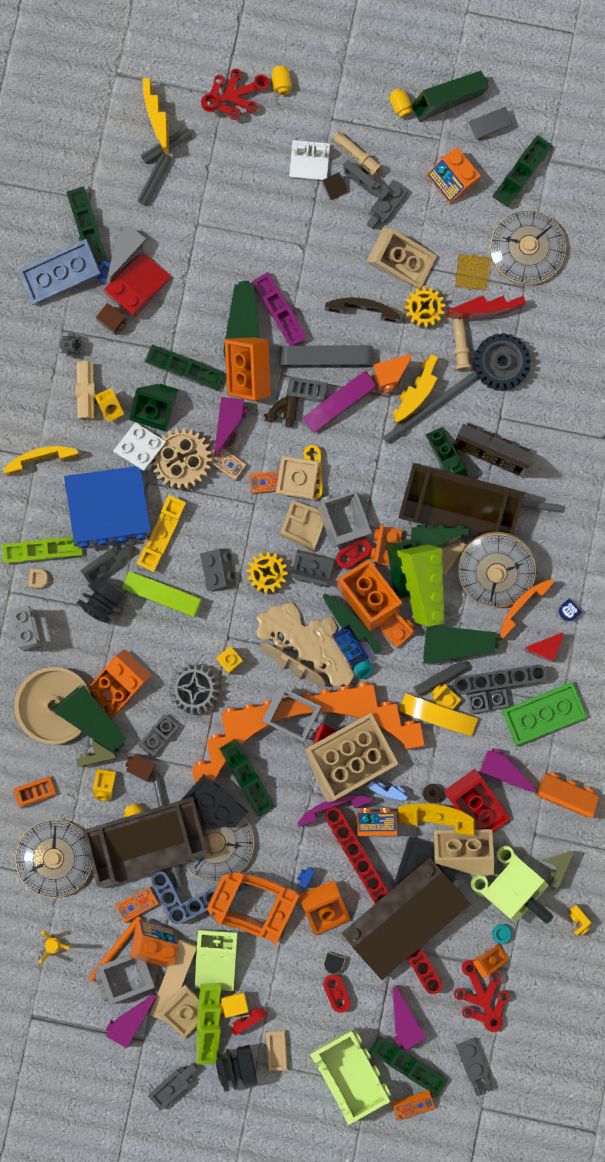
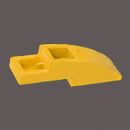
M431 354L429 359L425 358L421 367L424 370L422 376L418 375L414 386L417 388L409 386L407 391L403 390L399 399L402 401L400 408L396 407L392 418H395L393 424L397 425L405 421L427 399L438 378L431 375L438 357Z

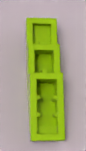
M73 537L49 538L1 545L3 564L83 555L82 549L74 547Z
M130 571L122 586L124 591L194 618L202 602L197 597Z
M220 983L200 985L196 1037L197 1064H216L221 1031L219 1027L221 1013L219 1005Z

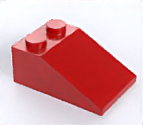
M143 252L116 275L105 287L104 291L112 301L134 319L172 277Z
M475 769L444 790V793L457 810L466 813L474 819L475 830L492 829L493 833L511 820Z

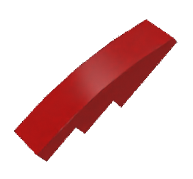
M483 295L451 308L446 316L447 318L457 319L486 318L521 309L526 304L524 296L506 302L503 295L487 302Z

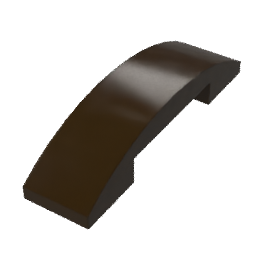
M349 297L325 303V311L343 314L344 307L382 313L381 321L398 324L400 322V315L397 312L374 300Z

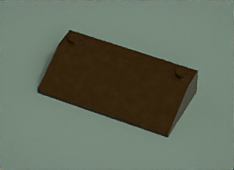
M413 462L398 518L432 527L436 525H445L447 528H454L457 525L466 526L471 532L469 537L473 538L490 532H504L514 535L525 492Z
M194 797L83 830L96 885L100 888H106L213 855Z
M430 857L341 934L383 981L469 908L471 903L441 866L436 864L435 860Z

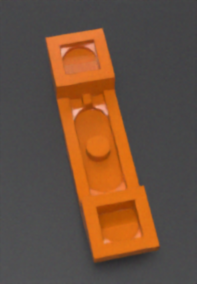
M552 579L535 585L512 605L500 628L499 638L501 640L516 625L511 620L515 613L534 593L540 598L554 583Z

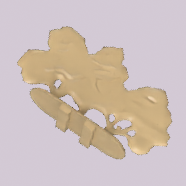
M292 602L284 603L281 606H272L267 613L261 612L256 616L259 623L256 630L257 637L262 640L273 639L276 648L266 643H262L259 646L264 653L278 661L277 666L282 669L286 666L295 672L294 676L298 679L304 677L319 686H325V680L318 674L323 672L328 675L330 684L334 687L343 684L349 686L354 673L347 658L334 639L337 626L332 616L324 618L323 621L312 620L308 626H303L300 620V612ZM272 632L275 633V637L271 636ZM278 632L283 633L284 640L282 644H280L281 640L278 639ZM355 641V642L357 643L358 647H359L360 650H361V649H362L361 644H360L359 642ZM292 646L298 650L299 655L296 660L282 652L284 647ZM356 648L355 650H353L352 652H350V653H352V654H353L354 651H355L357 654L360 653V651H359L358 648ZM301 660L314 662V671L301 664ZM323 664H326V668H321Z

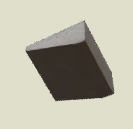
M339 172L322 180L330 200L347 192Z

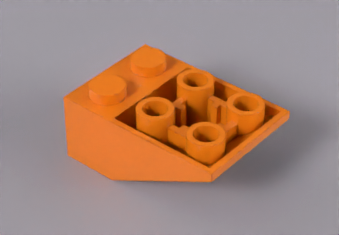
M124 649L110 661L88 689L92 697L109 718L112 719L146 684L152 675Z

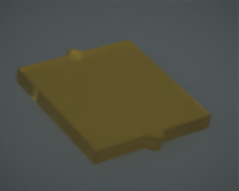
M459 254L455 287L468 288L469 291L472 289L486 291L490 258L476 256V254Z

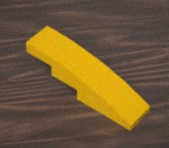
M143 78L144 99L150 122L165 155H169L166 112H161L160 100L158 95H153V86L150 78Z

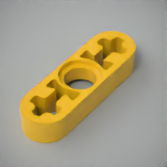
M309 445L304 450V459L310 460V456H307V453H310V450L313 449L314 453L318 454L314 456V461L320 462L319 474L317 476L319 484L316 483V490H319V493H316L314 500H311L317 501L322 496L321 452L317 446Z

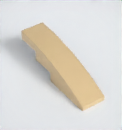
M179 939L175 964L168 966L150 1016L163 1020L157 1012L181 989L197 946Z

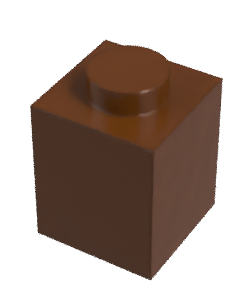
M108 303L96 316L97 322L114 335L118 331L122 332L127 325L126 317Z
M135 754L133 757L130 756L125 766L128 767L127 772L148 782L156 764Z

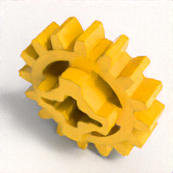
M425 286L422 287V291L415 288V294L409 293L411 299L405 300V303L408 305L404 306V310L409 311L406 314V318H412L411 324L416 321L418 328L421 324H424V328H427L429 323L433 327L435 320L437 322L441 321L439 315L444 316L445 312L441 310L445 308V304H441L444 298H438L439 291L433 293L432 287H430L429 291H426ZM434 302L437 304V312L433 308ZM413 303H414V305H415L416 308H417V310L415 311V313H414L413 310H412V304H413ZM429 303L428 310L424 309L420 312L422 305L425 306Z
M269 552L266 553V556L259 553L260 558L252 557L254 563L248 562L251 569L246 570V573L251 574V576L247 577V580L253 581L251 587L258 586L257 592L262 588L265 594H267L268 589H271L272 593H274V587L281 589L279 583L286 582L283 576H287L288 572L283 571V569L287 568V566L281 565L283 559L277 560L276 553L272 557ZM269 560L267 564H258L261 561ZM275 563L279 567L280 575L274 570ZM269 568L272 575L264 577V573L261 570ZM254 571H256L257 573H259V575H260L259 581H257V580L255 579V577H254ZM268 581H276L271 585H265Z

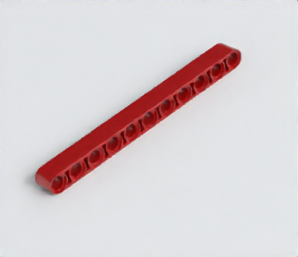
M336 807L328 808L325 812V820L374 904H376L377 898L380 895H386L389 892L342 812ZM331 810H335L339 814L338 820L334 822L328 819V813ZM345 827L348 829L349 834L346 838L338 836L339 828ZM350 844L358 846L357 854L350 855L347 848ZM360 861L368 863V869L365 872H361L357 868ZM370 878L378 880V886L374 889L369 888L367 885ZM420 948L415 956H411L407 960L424 989L430 994H437L442 988V983L422 948ZM422 962L428 965L425 973H420L417 970V966ZM432 979L438 982L435 990H430L427 987L428 982Z

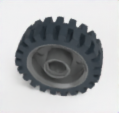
M497 333L489 336L481 342L476 350L474 370L481 383L487 385L490 389L493 388L496 391L511 390L518 386L529 372L531 361L529 350L524 342L522 343L518 337L515 338L512 334ZM504 358L507 361V365L500 366L497 363V359Z

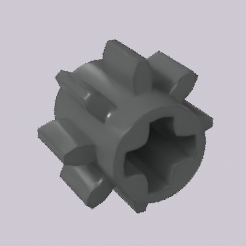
M68 333V336H62L59 343L62 350L61 353H66L67 357H74L75 354H80L83 347L81 337H77L75 333Z

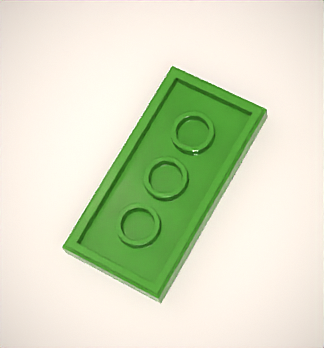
M573 682L501 710L515 746L587 718Z

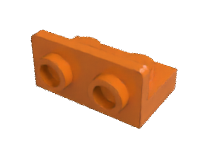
M380 525L379 529H375L374 540H377L376 548L372 547L370 559H374L373 564L390 567L386 543L401 539V529L384 527V525Z
M399 609L385 623L378 626V629L396 648L414 633L413 624L407 618L404 620L399 615L401 614Z

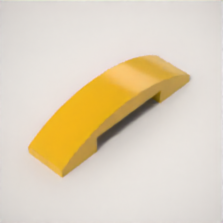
M50 446L38 448L15 458L3 469V472L6 476L24 471V463L58 454L61 461L80 457L78 450L69 447Z
M168 495L151 536L137 561V565L152 572L156 570L180 520L186 502Z
M405 693L399 709L400 712L468 736H472L478 720L477 717L440 706Z
M428 803L407 804L398 808L399 823L418 826L419 821L455 827V833L471 836L475 834L474 819L460 810Z

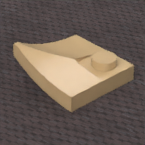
M291 500L279 536L314 552L323 528V522L318 509Z

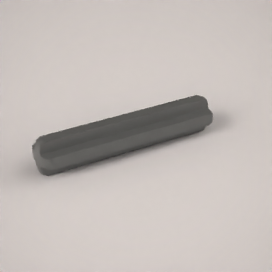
M188 127L169 137V150L192 136ZM157 144L141 154V158L144 163L148 164L164 153L160 144Z
M165 153L160 155L138 197L140 204L145 206L148 204L171 160L169 155H165Z
M461 660L414 687L417 695L421 696L466 671L467 666Z

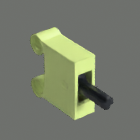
M509 846L501 847L497 852V858L506 868L492 884L483 875L475 876L471 881L472 889L479 896L487 898L514 923L529 909L544 923L548 924L554 916L536 899L549 885L521 861L512 848ZM510 853L511 858L505 861L504 856ZM486 883L483 889L478 890L479 884Z

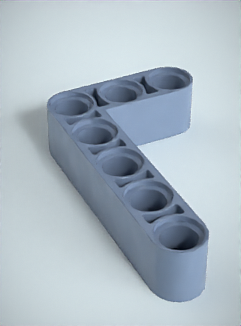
M250 871L243 872L246 874L254 875V873ZM156 872L151 879L169 920L174 924H181L207 911L210 903L207 895L210 892H215L217 888L215 886L182 903L166 872ZM159 874L166 878V882L162 886L158 885L155 881L156 876ZM240 883L235 896L251 889L254 886H246L243 883ZM165 893H173L175 898L172 903H167L164 900ZM192 901L200 903L201 908L198 912H193L190 909ZM174 910L182 911V920L177 921L173 918Z

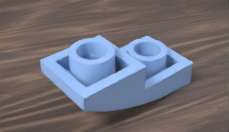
M376 780L375 783L370 781L367 786L373 792L390 799H407V796L404 795L406 791L398 785L395 788L391 786L388 791H385L386 786Z

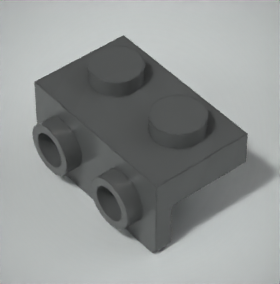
M219 548L200 554L207 591L236 586V574L233 570L232 555L229 549Z
M297 550L291 577L300 582H313L316 586H328L335 559Z

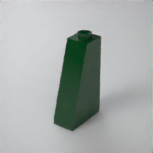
M478 71L425 89L412 104L413 110L419 122L483 95L489 88L488 80L482 71Z
M240 281L234 285L225 339L260 338L254 284L249 283V281ZM224 343V348H223L224 358L226 357V355H225V343Z
M436 625L426 626L422 664L426 665L493 653L495 648L498 649L499 637H496V632Z
M79 685L51 708L59 717L108 750L118 751L125 745L126 737L83 685Z

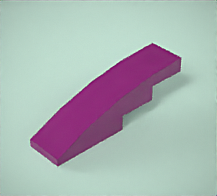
M269 272L251 281L289 346H293L307 338Z
M364 371L304 416L303 420L312 432L316 433L327 423L333 421L346 409H349L362 399L377 384L368 372Z

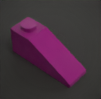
M221 397L214 457H219L242 424V417L246 418L247 406H244V399Z
M494 748L491 751H486L479 773L535 793L536 788L507 757L502 756V751Z
M393 986L394 1027L397 1034L394 1039L399 1047L403 1046L406 1050L426 1037L397 987Z
M152 994L119 1016L115 1022L111 1020L106 1028V1031H108L106 1037L127 1048L157 995Z

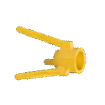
M42 931V935L47 938L45 943L47 951L39 960V963H43L51 953H56L61 948L69 950L70 947L61 943L58 938H52L50 934Z

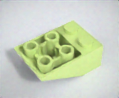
M198 930L195 972L196 989H200L201 984L220 983L221 990L234 991L238 932Z

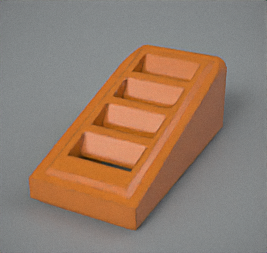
M51 776L12 790L18 808L57 794ZM46 782L49 793H45L42 783ZM37 785L39 786L41 796H38L35 786ZM29 788H31L32 794L34 796V798L32 799L30 798L28 792ZM21 791L24 792L26 801H23L20 794Z

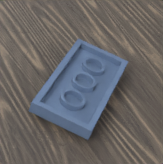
M87 239L18 270L32 305H36L102 275Z

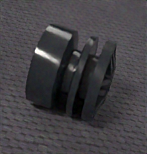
M94 575L88 584V587L94 593L89 595L83 592L82 596L88 599V602L85 603L78 599L76 603L94 619L110 625L112 620L106 616L107 613L116 617L117 614L111 607L114 605L122 608L128 597Z
M250 1044L237 1047V1056L235 1057L232 1056L230 1049H226L227 1058L225 1059L222 1050L217 1051L216 1068L219 1082L223 1086L224 1092L230 1091L229 1082H232L234 1090H237L238 1080H242L245 1088L258 1085Z

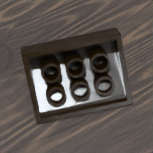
M467 423V425L462 424L453 445L455 449L517 476H524L533 456L528 448L523 446L518 448L512 445L513 442L510 440L495 438V434L489 431L481 432L477 430V426L471 423Z

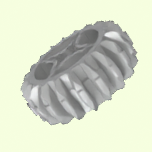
M189 663L187 664L188 670L185 671L183 666H181V674L177 671L174 672L177 679L170 678V681L175 684L168 685L169 689H174V692H170L169 696L176 697L171 702L173 704L177 701L179 702L176 706L178 710L184 706L183 713L190 709V715H194V709H197V713L200 715V708H204L206 712L209 711L206 706L208 703L211 707H214V703L211 700H218L219 698L214 696V693H220V689H214V686H218L220 683H213L212 680L216 679L217 676L216 674L211 677L209 676L212 669L204 672L206 666L202 665L201 669H198V663H195L194 669H191ZM193 673L189 684L179 685L185 676ZM198 674L207 678L210 687L199 685ZM195 680L197 688L204 690H199V692L194 694L193 699L192 691L184 688L192 686ZM178 691L190 694V704L182 701ZM209 693L204 702L196 705L199 694Z

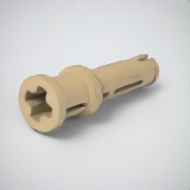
M341 131L334 134L331 140L353 157L360 167H363L373 177L379 173L383 164H378L371 158L370 153L363 152L344 136Z
M453 318L456 345L454 355L457 362L455 370L468 371L472 369V365L469 360L471 352L467 347L464 319Z

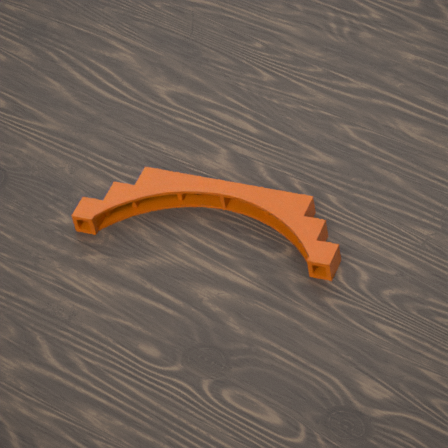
M369 682L359 683L357 688L350 689V685L339 687V691L331 692V689L319 691L320 695L312 696V693L300 695L321 706L319 711L323 713L347 715L358 719L372 713L378 726L404 745L405 750L425 746L421 724L412 720L404 722V726H401L397 704H392V701L380 703L381 707H378L374 686L369 685ZM290 697L282 698V702H280L271 721L276 723L294 716L312 714L314 709ZM272 700L262 702L263 706L255 707V704L244 705L242 710H236V707L225 709V713H221L225 737H222L221 734L211 735L210 739L206 740L211 763L207 764V760L195 762L196 766H192L195 783L203 774L215 782L226 763L219 748L233 739H236L241 746L254 734L269 726L262 722V719Z

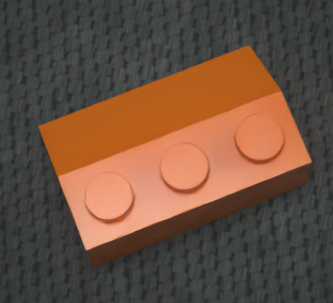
M255 337L225 339L227 395L254 401L271 396L268 340Z
M369 559L337 579V589L370 632L385 623L402 605V601Z
M549 772L548 775H542L535 796L586 818H593L599 796L594 795L596 791L587 787L584 790L577 787V783L568 779L566 782L559 780L560 776Z

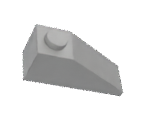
M129 225L124 230L120 229L115 235L116 241L106 280L107 284L144 247L146 238Z

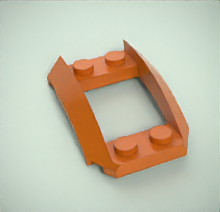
M241 872L223 874L207 910L210 915H213L218 925L221 926L222 924L241 929L260 938H266L276 945L300 894L278 883L255 875ZM240 883L253 885L278 895L265 923L228 911Z

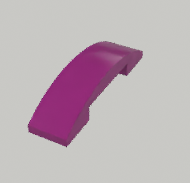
M351 795L342 796L332 802L325 801L309 810L298 821V827L317 821L316 812L351 801L353 808L372 802V799L365 796Z

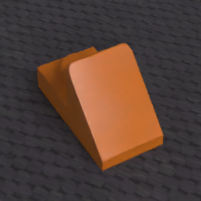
M498 943L475 957L473 963L484 979L509 959Z

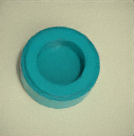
M363 661L354 667L353 672L358 679H365L372 674L373 667L369 661Z
M499 924L493 928L492 938L495 942L505 944L510 941L512 932L508 926Z

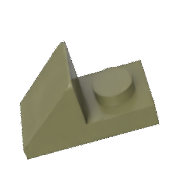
M92 740L95 755H92L91 752L80 754V758L76 759L77 767L117 759L114 753Z
M567 851L543 860L557 867L556 870L552 869L548 877L550 886L559 888L574 854L573 852Z

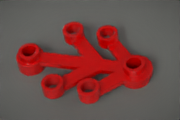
M235 68L230 73V80L225 93L218 95L219 89L225 83V78L222 75H216L211 92L204 95L201 99V107L207 112L221 111L228 114L230 119L238 120L241 114L240 109L222 104L228 101L246 108L249 114H254L258 108L257 103L245 100L239 96L255 90L265 91L268 88L269 79L265 75H257L253 83L234 90L237 81L242 76L241 70ZM233 73H237L239 76L235 77ZM220 79L222 83H217L216 80ZM258 83H262L264 86H258ZM207 102H212L213 105L210 106L207 104ZM252 105L255 109H250L248 106ZM232 112H237L238 115L234 116Z
M466 960L462 963L461 970L465 975L469 976L477 996L466 993L462 988H457L454 991V997L457 1000H465L482 1007L486 1015L473 1011L470 1006H465L462 1009V1015L465 1018H473L483 1022L484 1027L490 1032H497L503 1026V1019L500 1015L505 1002L509 1000V993L505 990L498 992V1001L494 1011H492L490 1002L497 984L501 982V975L497 972L490 974V982L486 992H484L476 974L477 968L472 960ZM469 964L473 966L471 972L466 970V966ZM493 975L499 976V980L497 982L492 981ZM457 991L463 992L461 998L456 996ZM501 993L507 994V998L505 1000L500 999ZM465 1009H470L471 1015L466 1016L464 1014ZM492 1019L497 1020V1024L495 1026L490 1025V1021Z

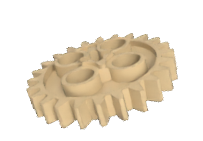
M175 428V434L168 431L169 437L161 436L166 443L155 456L154 460L156 461L151 464L153 467H157L154 473H160L158 479H164L163 483L165 485L170 483V487L173 489L177 484L179 490L184 485L188 490L189 484L196 487L197 480L201 483L203 482L202 475L208 477L205 471L212 469L208 463H212L213 460L208 457L213 455L212 451H207L211 446L204 444L206 439H200L201 434L199 432L194 435L193 429L187 433V430L183 428L180 433ZM186 442H190V449L186 451L183 450V444ZM174 451L173 457L166 459V453ZM181 455L185 457L184 462L182 463L180 462ZM193 459H199L198 466L191 467V461ZM181 467V474L174 476V469Z

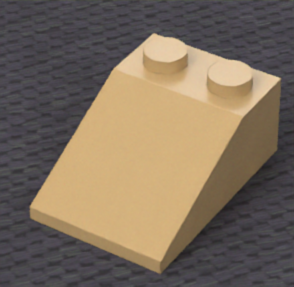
M382 228L366 262L415 288L421 289L437 255L392 228Z
M492 829L475 830L474 836L455 833V830H434L436 864L473 875H494Z

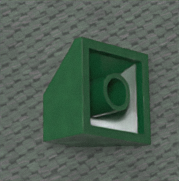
M163 384L137 388L129 420L166 431L175 405L178 389Z

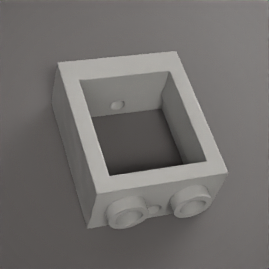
M349 490L338 493L339 496L334 498L332 495L326 496L317 505L332 548L354 542L357 539L366 538L372 534L356 490L352 492ZM349 501L359 530L337 537L326 507Z
M28 605L10 609L9 612L17 647L22 651L42 647L33 609Z
M279 686L262 722L304 742L305 739H310L314 731L311 727L314 721L318 723L323 712L319 711L321 706ZM284 695L314 709L302 735L271 721Z
M129 954L97 966V971L94 972L97 983L101 982L103 990H101V995L104 1002L107 1001L108 1004H113L155 988L146 962L134 959L143 986L116 997L112 995L104 970L133 958H130Z

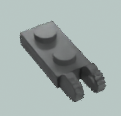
M471 1038L455 1044L476 1096L481 1095L476 1080L482 1077L486 1090L488 1092L492 1091L487 1077L488 1073L475 1039Z

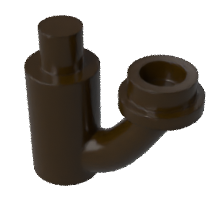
M285 396V398L278 400L268 414H264L265 421L276 422L278 415L275 414L284 407L283 419L286 420L285 427L293 428V421H296L299 398Z

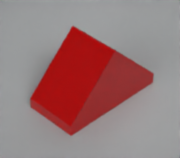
M563 633L525 647V650L530 654L552 662L563 639Z

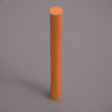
M137 915L97 966L108 963L114 958L135 932L137 919L143 920ZM96 968L88 976L92 981L96 980L94 972L97 971Z

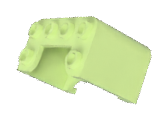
M352 1029L310 1051L313 1061L318 1065V1069L336 1099L348 1125L389 1103V1096H391L386 1083L381 1084L378 1078L381 1074L376 1065L371 1066L369 1062L371 1056L366 1048L362 1049L360 1045L362 1039L357 1030L353 1032Z

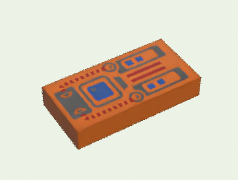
M279 471L250 474L252 494L276 491Z
M148 887L115 906L125 923L159 903L151 888Z
M429 1090L392 1102L398 1121L435 1109Z

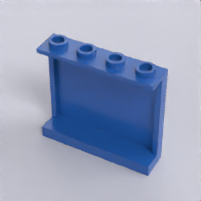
M133 466L64 476L74 547L85 549L93 544L105 546L109 542L126 543L128 539L136 538L137 541H141L150 537V524L140 468Z

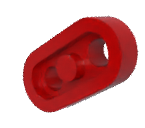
M366 539L355 540L337 553V565L342 569L352 567L370 554V543ZM364 546L365 551L359 552L357 548ZM347 556L349 561L344 563L342 557Z
M335 974L328 975L323 982L325 992L333 1010L343 1013L350 1007L349 996L342 979ZM332 980L336 981L337 983L336 987L334 988L329 986V983ZM338 999L344 1000L342 1006L337 1005Z
M256 1007L249 1012L250 1016L243 1020L241 1017L232 1023L234 1027L231 1028L234 1035L241 1033L268 1015L266 1010Z

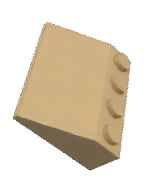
M372 713L365 715L305 749L317 784L327 802L335 801L398 765Z

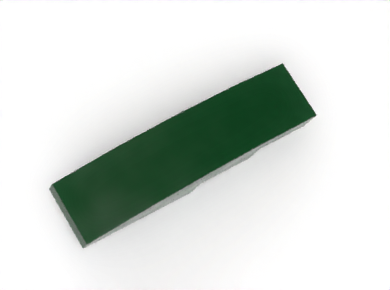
M537 135L517 160L492 197L508 207L542 162L552 145Z
M85 187L66 191L81 241L84 239L88 240L97 263L107 260Z
M153 344L150 346L144 363L216 391H218L225 374L194 359H188Z
M328 594L322 595L341 629L349 626L358 642L366 639L374 654L382 651V648L370 631L353 613Z
M233 739L219 748L256 815L259 817L275 807L260 777L256 774L251 762L245 756L239 742Z
M380 1035L369 1053L436 1096H439L448 1081L447 1078Z

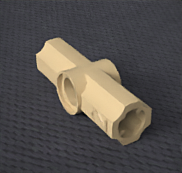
M89 361L77 362V383H75L77 419L92 420L94 419V399L96 395L94 364Z

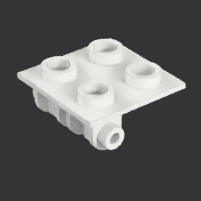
M293 140L289 177L315 180L327 178L330 143Z
M134 423L113 452L143 471L146 469L150 470L152 467L151 461L162 449L166 441L139 424Z

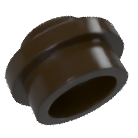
M429 784L423 790V797L429 803H436L442 797V789L437 784ZM430 790L436 791L435 797L429 795Z

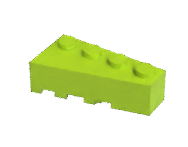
M423 545L398 550V557L401 558L403 564L401 565L402 573H405L407 583H405L406 589L410 592L411 596L410 604L415 622L428 627L443 624L442 548Z

